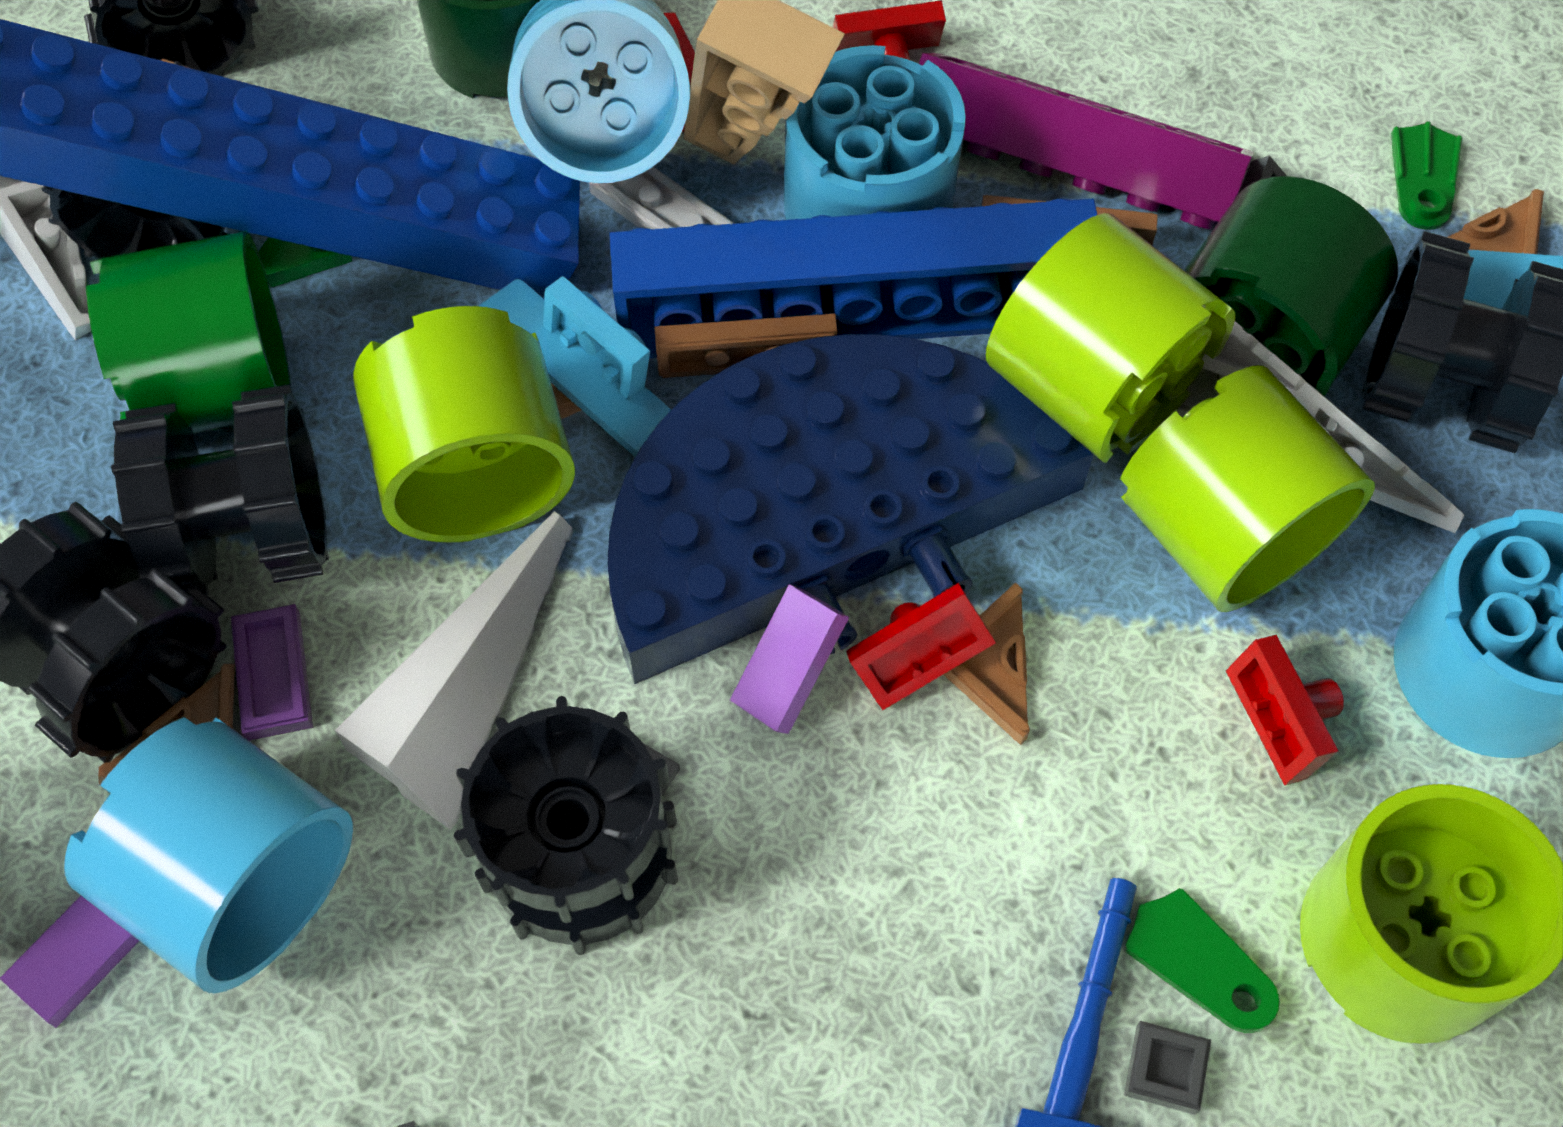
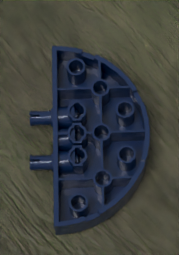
M846 334L788 343L742 360L702 383L682 399L659 422L639 449L624 478L617 497L609 531L607 564L616 629L623 657L633 682L637 684L766 628L789 584L804 589L845 614L836 599L837 596L915 563L933 593V598L957 583L961 585L966 593L973 584L972 580L966 575L950 547L1083 490L1094 454L991 368L986 361L944 345L890 335ZM847 621L837 640L840 650L852 644L858 635L849 621ZM833 648L831 654L835 653V648Z

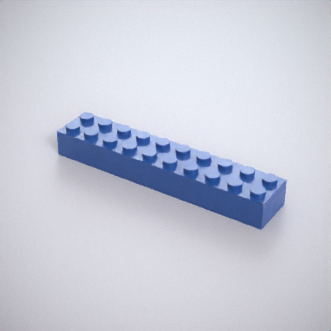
M0 19V176L239 231H247L248 233L498 290L503 289L514 280L520 279L543 299L545 297V288L562 276L569 281L579 264L580 181L552 170L537 158Z

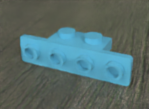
M564 276L545 288L544 299L524 281L516 279L479 305L480 307L506 311L511 323L522 327L530 334L536 333L551 383L633 456L636 457L639 449L655 427L671 411L666 404L645 387L650 350L646 348L641 337L633 330L623 328L603 311L594 296L586 291H580Z

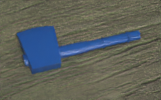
M1121 878L1110 879L1103 907L1098 911L1100 918L1083 981L1078 983L1080 987L1079 996L1072 1020L1061 1044L1043 1112L1022 1108L1018 1114L1015 1127H1102L1079 1120L1097 1056L1102 1018L1108 997L1112 996L1110 988L1127 925L1131 924L1129 916L1137 886L1128 880Z

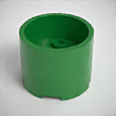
M247 231L90 261L93 274H99V283L86 286L88 313L97 357L103 378L111 379L118 399L120 401L126 400L129 410L176 403L178 413L185 420L187 426L192 427L193 434L233 427L234 410L232 402L242 400L241 392L291 384L284 338L271 287L260 254L251 235ZM125 411L120 412V420L126 419Z

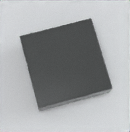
M1140 1021L1136 1026L1124 1096L1196 1115L1201 1108L1211 1039Z

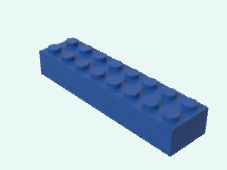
M1094 198L1078 200L1055 199L1049 202L996 203L990 206L963 208L937 207L931 210L906 212L878 211L863 215L834 217L820 215L806 219L777 221L761 219L749 223L696 224L691 227L636 228L630 231L609 232L617 323L623 328H629L641 337L646 348L650 350L649 359L657 358L654 326L835 314L837 335L881 334L925 339L991 334L1002 309L1028 272L1063 236L1082 222L1096 216V205ZM832 291L833 304L822 308L821 298L827 296Z

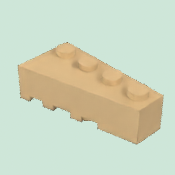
M717 0L696 42L690 86V104L683 139L735 164L757 145L761 135L767 137L774 131L781 118L788 119L795 112L799 102L805 104L813 97L845 33L779 0Z

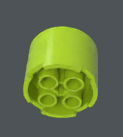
M1103 213L1087 219L1063 236L1042 256L1020 282L994 324L986 347V361L991 368L1102 462L1107 463L1114 454L1112 450L1117 447L1127 455L1138 448L1191 395L1187 388L1202 370L1204 365L1202 358L1206 354L1211 359L1219 356L1234 326L1235 311L1113 214Z
M457 306L436 309L412 316L413 328L392 337L383 344L371 341L364 348L356 361L353 381L382 511L385 519L396 530L410 537L425 541L467 542L521 528L548 513L566 496L574 481L575 466L540 342L536 333L530 334L522 327L511 323L508 312L480 306Z
M1260 365L1243 368L1218 380L1215 389L1219 395L1200 402L1183 417L1175 411L1139 447L1120 477L1121 481L1128 488L1121 498L1219 612H1231L1256 601L1297 574L1327 549L1353 523L1365 508L1375 490V482L1280 380L1267 367Z
M1450 784L1423 785L1398 792L1377 805L1364 818L1312 879L1306 891L1300 914L1301 943L1308 967H1313L1324 988L1345 1010L1343 1014L1366 1030L1379 1036L1405 1043L1427 1044L1450 1040L1475 1028L1534 989L1548 978L1562 960L1563 863L1547 837L1531 820L1513 806L1495 796L1469 787Z

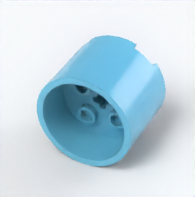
M541 0L530 9L518 30L508 75V103L514 125L520 137L542 163L574 180L588 183H613L644 173L661 161L672 149L687 119L690 104V82L675 31L667 17L652 0ZM597 62H604L607 64V74L612 79L602 78L599 86L589 84V73L584 71V69L594 70Z
M858 46L836 51L813 97L805 104L799 102L795 112L785 120L784 213L786 220L806 219L820 215L834 217L872 214L878 211L906 212L931 210L937 207L953 208L965 128V108L958 88L949 76L929 60L920 65L908 59L885 55V46Z
M1540 509L1516 510L1510 517L1499 518L1475 529L1471 528L1452 549L1399 625L1394 643V665L1403 694L1416 714L1432 730L1451 743L1468 751L1496 758H1521L1545 752L1563 741L1562 513Z
M184 717L164 726L142 741L103 780L100 786L110 792V795L94 817L87 833L79 831L71 834L66 850L64 868L67 882L73 890L203 991L220 993L243 984L273 962L319 910L336 883L347 859L353 837V822L347 811L217 717L213 722L197 725Z

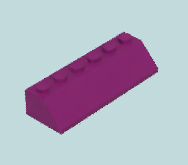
M922 53L920 65H923L927 60L931 61L943 70L958 88L965 108L963 140L969 141L966 151L993 160H998L1001 152L1022 158L1019 168L1045 177H1051L1053 169L1075 175L1072 182L1073 186L1104 195L1107 186L1127 192L1126 203L1145 210L1158 212L1161 204L1183 210L1180 217L1181 221L1197 227L1213 230L1215 221L1219 222L1238 196L1254 154L1253 151L946 54Z

